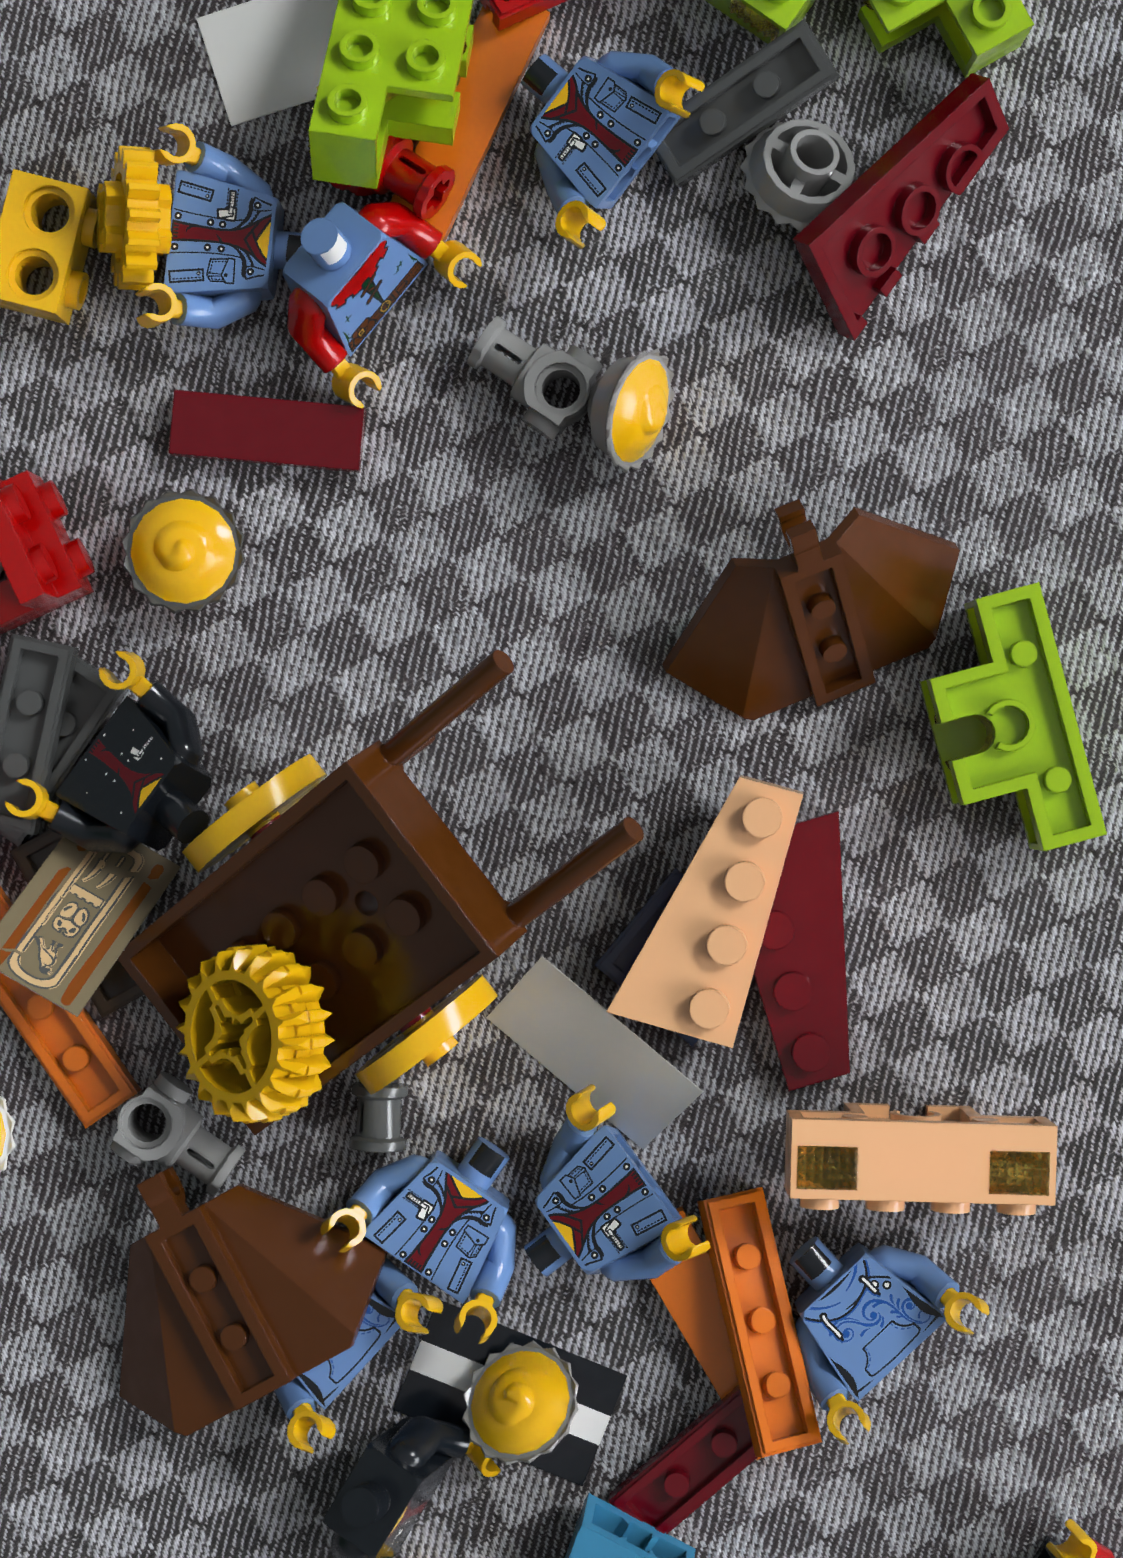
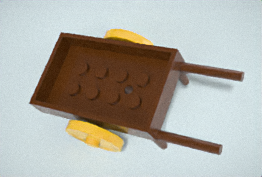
M494 650L383 744L378 740L345 761L329 776H327L315 758L308 754L279 772L260 787L256 781L251 782L224 804L228 811L183 850L182 853L196 871L200 873L215 865L251 839L247 845L133 939L118 958V961L184 1045V1034L175 1028L185 1022L186 1016L178 1001L191 995L187 979L200 973L201 962L210 960L213 956H217L218 952L226 951L229 947L266 944L267 947L275 946L276 950L294 953L296 963L311 967L309 984L324 987L319 1004L321 1009L332 1012L324 1021L325 1033L335 1041L324 1047L323 1054L329 1060L332 1067L318 1074L322 1086L400 1030V1035L375 1054L355 1073L360 1082L372 1095L396 1080L421 1060L428 1067L450 1051L458 1043L453 1035L482 1012L498 997V994L483 974H481L432 1009L431 1006L499 957L528 931L525 928L526 925L643 840L644 833L639 823L631 817H626L548 876L539 879L509 902L501 897L404 772L403 764L433 743L435 736L514 671L513 662L506 653L501 650ZM255 1122L246 1125L254 1135H257L273 1122Z

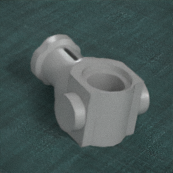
M496 316L478 338L467 359V364L474 369L482 366L511 385L510 397L528 408L521 420L540 435L553 441L558 433L562 434L567 426L579 422L587 414L591 389L596 383V376L603 366L594 357L575 345H571L567 352L563 350L556 351L546 343H543L536 349L506 329L507 321L500 316ZM499 351H502L503 353H505L506 355H508L509 357H511L512 359H514L515 361H517V362L520 363V364L515 363L514 361H512L511 359H509L508 357H506L505 355H503V354L500 353ZM559 378L570 379L580 388L577 401L566 408L551 406L544 399L547 386Z
M161 1071L156 1080L147 1089L139 1092L121 1108L117 1118L118 1131L112 1138L113 1142L110 1147L119 1157L137 1167H142L145 1161L155 1160L166 1169L176 1163L207 1184L206 1192L214 1197L238 1164L246 1149L239 1144L232 1148L201 1127L204 1116L192 1108V1103L189 1099L193 1093L192 1090L176 1077ZM152 1104L164 1113L166 1128L163 1133L151 1134L143 1130L137 1120V1111L140 1105Z

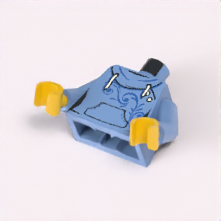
M815 1236L804 1243L789 1261L793 1268L810 1285L794 1302L800 1315L795 1322V1328L809 1388L823 1410L829 1411L827 1415L829 1431L845 1445H849V1443L840 1431V1423L845 1416L856 1414L868 1432L871 1428L869 1416L857 1403L847 1401L849 1392L858 1402L945 1321L951 1328L966 1335H973L974 1332L970 1328L965 1327L960 1319V1312L966 1304L973 1303L979 1311L989 1315V1306L984 1300L970 1293L959 1292L958 1283L922 1254L888 1245H881L870 1251L864 1245L857 1243L838 1260L822 1241Z
M388 1258L384 1262L354 1345L274 1390L287 1418L290 1420L287 1427V1436L289 1442L295 1448L310 1454L314 1453L313 1447L308 1442V1432L314 1424H316L322 1436L329 1439L335 1436L336 1427L332 1420L314 1412L317 1404L325 1410L399 1328L411 1333H429V1330L423 1327L418 1319V1312L421 1306L434 1313L441 1314L443 1311V1303L439 1298L418 1293L417 1286Z

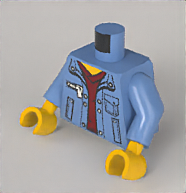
M613 50L603 55L599 60L583 56L578 60L570 73L565 71L547 54L541 55L530 66L521 84L542 101L545 107L533 121L529 130L538 141L534 155L547 195L558 214L555 222L556 230L563 238L577 248L583 249L585 244L581 242L580 232L585 224L589 223L599 231L605 228V219L589 208V203L596 209H612L681 117H690L691 113L683 109L682 99L685 92L691 87L703 92L705 84L701 80L674 69L653 54Z
M174 123L158 128L161 132L168 133L175 138L177 152L173 156L165 150L156 149L154 150L155 162L164 166L185 162L187 171H176L171 215L172 241L170 252L166 258L164 284L153 283L135 293L138 297L147 296L155 300L159 309L158 315L146 313L136 319L140 326L144 328H154L170 319L174 325L221 329L256 312L261 301L275 298L278 270L284 269L285 264L302 245L300 240L301 233L283 231L284 209L280 201L273 197L271 186L240 160L204 142H196L194 134L183 124Z
M590 1084L572 1095L566 1103L567 1118L553 1140L540 1175V1183L543 1190L535 1199L536 1206L551 1226L524 1246L525 1251L537 1269L546 1277L573 1257L587 1275L602 1273L606 1278L614 1282L656 1279L682 1261L707 1252L710 1249V1243L705 1241L694 1245L690 1241L688 1227L691 1223L698 1220L697 1217L691 1215L682 1218L619 1130L607 1125L597 1130L598 1125L615 1114L616 1107L612 1102H609L596 1111L590 1102V1094L596 1087Z
M483 1137L477 1138L460 1164L439 1150H436L429 1158L412 1154L375 1170L346 1203V1208L338 1210L322 1223L320 1227L321 1234L327 1233L336 1222L343 1223L349 1229L350 1238L348 1243L341 1247L340 1253L349 1251L359 1244L365 1236L463 1304L470 1294L471 1301L462 1307L454 1320L453 1327L458 1334L465 1322L466 1316L474 1315L479 1317L485 1327L478 1343L482 1344L487 1341L497 1326L498 1318L495 1308L500 1306L515 1269L517 1226L512 1217L507 1214L510 1200L491 1186L510 1158L503 1150Z

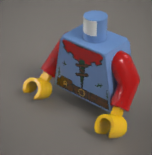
M343 201L335 204L324 218L313 219L305 225L300 238L302 245L285 264L282 272L291 291L287 328L291 337L323 373L330 371L333 373L331 382L334 394L359 408H363L364 405L354 395L356 383L361 379L369 387L380 391L382 388L381 381L374 372L357 364L348 363L345 357L347 354L350 357L424 270L428 265L424 259L429 256L434 258L435 270L453 286L458 288L467 287L453 273L454 267L459 260L469 258L479 267L482 266L481 259L463 243L456 240H449L444 243L441 240L442 232L427 221L419 218L411 209L399 202L371 203L365 205L359 212Z

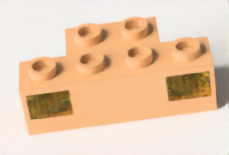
M844 1103V1111L786 1110L784 1187L789 1198L800 1199V1207L835 1210L839 1208V1200H865V1208L868 1210L900 1212L905 1210V1202H931L932 1211L964 1214L969 1213L971 1203L996 1204V1212L1001 1214L1027 1216L1036 1214V1205L1055 1206L1058 1126L1046 1117L980 1115L971 1106L926 1105L925 1116L900 1114V1111L893 1110L890 1111L889 1118L890 1105L881 1103Z

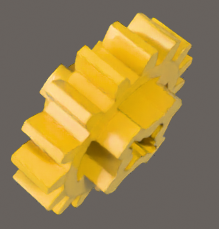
M119 145L118 152L114 154V169L111 168V181H104V184L99 183L96 199L98 208L97 248L99 253H112L110 270L111 273H114V286H117L119 290H141L153 284L154 270H157L158 267L157 256L169 254L171 248V188L169 184H157L158 162H155V151L150 150V147Z

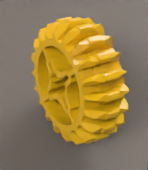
M266 944L229 947L226 951L218 952L217 956H213L210 960L202 961L200 973L187 979L191 995L178 1001L186 1014L185 1022L175 1027L184 1034L185 1047L178 1054L188 1057L190 1068L185 1079L199 1082L198 1100L210 1101L215 1115H225L231 1117L233 1122L245 1124L278 1121L283 1116H288L291 1113L297 1112L300 1108L308 1106V1096L322 1089L318 1074L332 1067L329 1060L323 1054L324 1047L335 1041L325 1033L324 1021L332 1012L321 1009L319 999L324 991V987L309 984L311 967L296 963L294 953L276 950L275 946L267 947Z

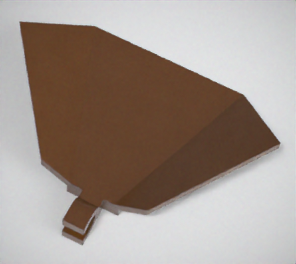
M800 499L780 506L774 510L788 547L789 555L779 559L731 558L662 663L664 670L669 675L721 706L749 720H756L811 696L818 707L876 683L874 670L925 650L936 639L960 552L956 543L856 507L849 512L827 539L819 542L816 528L811 519L807 521L805 509Z
M173 1166L136 1185L160 1228L130 1245L119 1391L121 1398L173 1432L188 1436L235 1410L237 1411L284 1386L297 1376L354 1345L386 1260L387 1251L364 1236L359 1244L347 1252L340 1253L341 1247L349 1241V1229L335 1224L327 1233L322 1235L320 1227L325 1219L242 1183L192 1211L189 1210L185 1203V1191Z

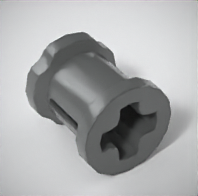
M361 1082L352 1084V1094L358 1097L356 1134L350 1137L349 1148L364 1152L380 1153L406 1150V1139L400 1136L402 1098L408 1095V1085L391 1082L380 1091L371 1095Z

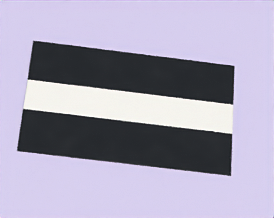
M442 1301L443 1311L441 1314L432 1312L426 1327L429 1333L423 1334L393 1410L409 1417L427 1416L468 1428L462 1420L467 1408L463 1394L472 1386V1372L485 1365L489 1353L503 1352L510 1343L524 1346L533 1340L543 1349L554 1348L555 1346L498 1323L487 1341L478 1344L485 1330L483 1321L474 1315L466 1316L465 1322L457 1334L453 1325L461 1308ZM555 1347L560 1359L571 1363L572 1377L579 1384L576 1396L578 1411L571 1422L569 1434L555 1446L551 1453L540 1455L529 1465L583 1486L627 1375Z

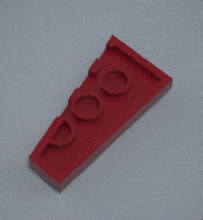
M971 73L793 238L796 248L838 334L853 341L856 340L868 323L862 315L878 294L885 297L888 296L902 277L897 267L916 241L926 244L940 224L937 219L940 209L951 193L961 195L1009 130L990 78Z
M839 811L795 823L753 974L786 1087L789 1091L850 1073Z

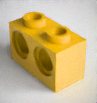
M13 169L0 217L1 308L67 325L70 323L73 309L81 310L89 285V275L83 272L89 247L97 248V198L88 188ZM58 205L69 207V219L62 229L55 232L43 231L42 219L50 208ZM39 267H51L53 270V281L50 287L41 294H28L26 282L30 273Z

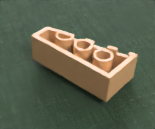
M744 775L739 777L606 1012L733 1048L802 802V791Z

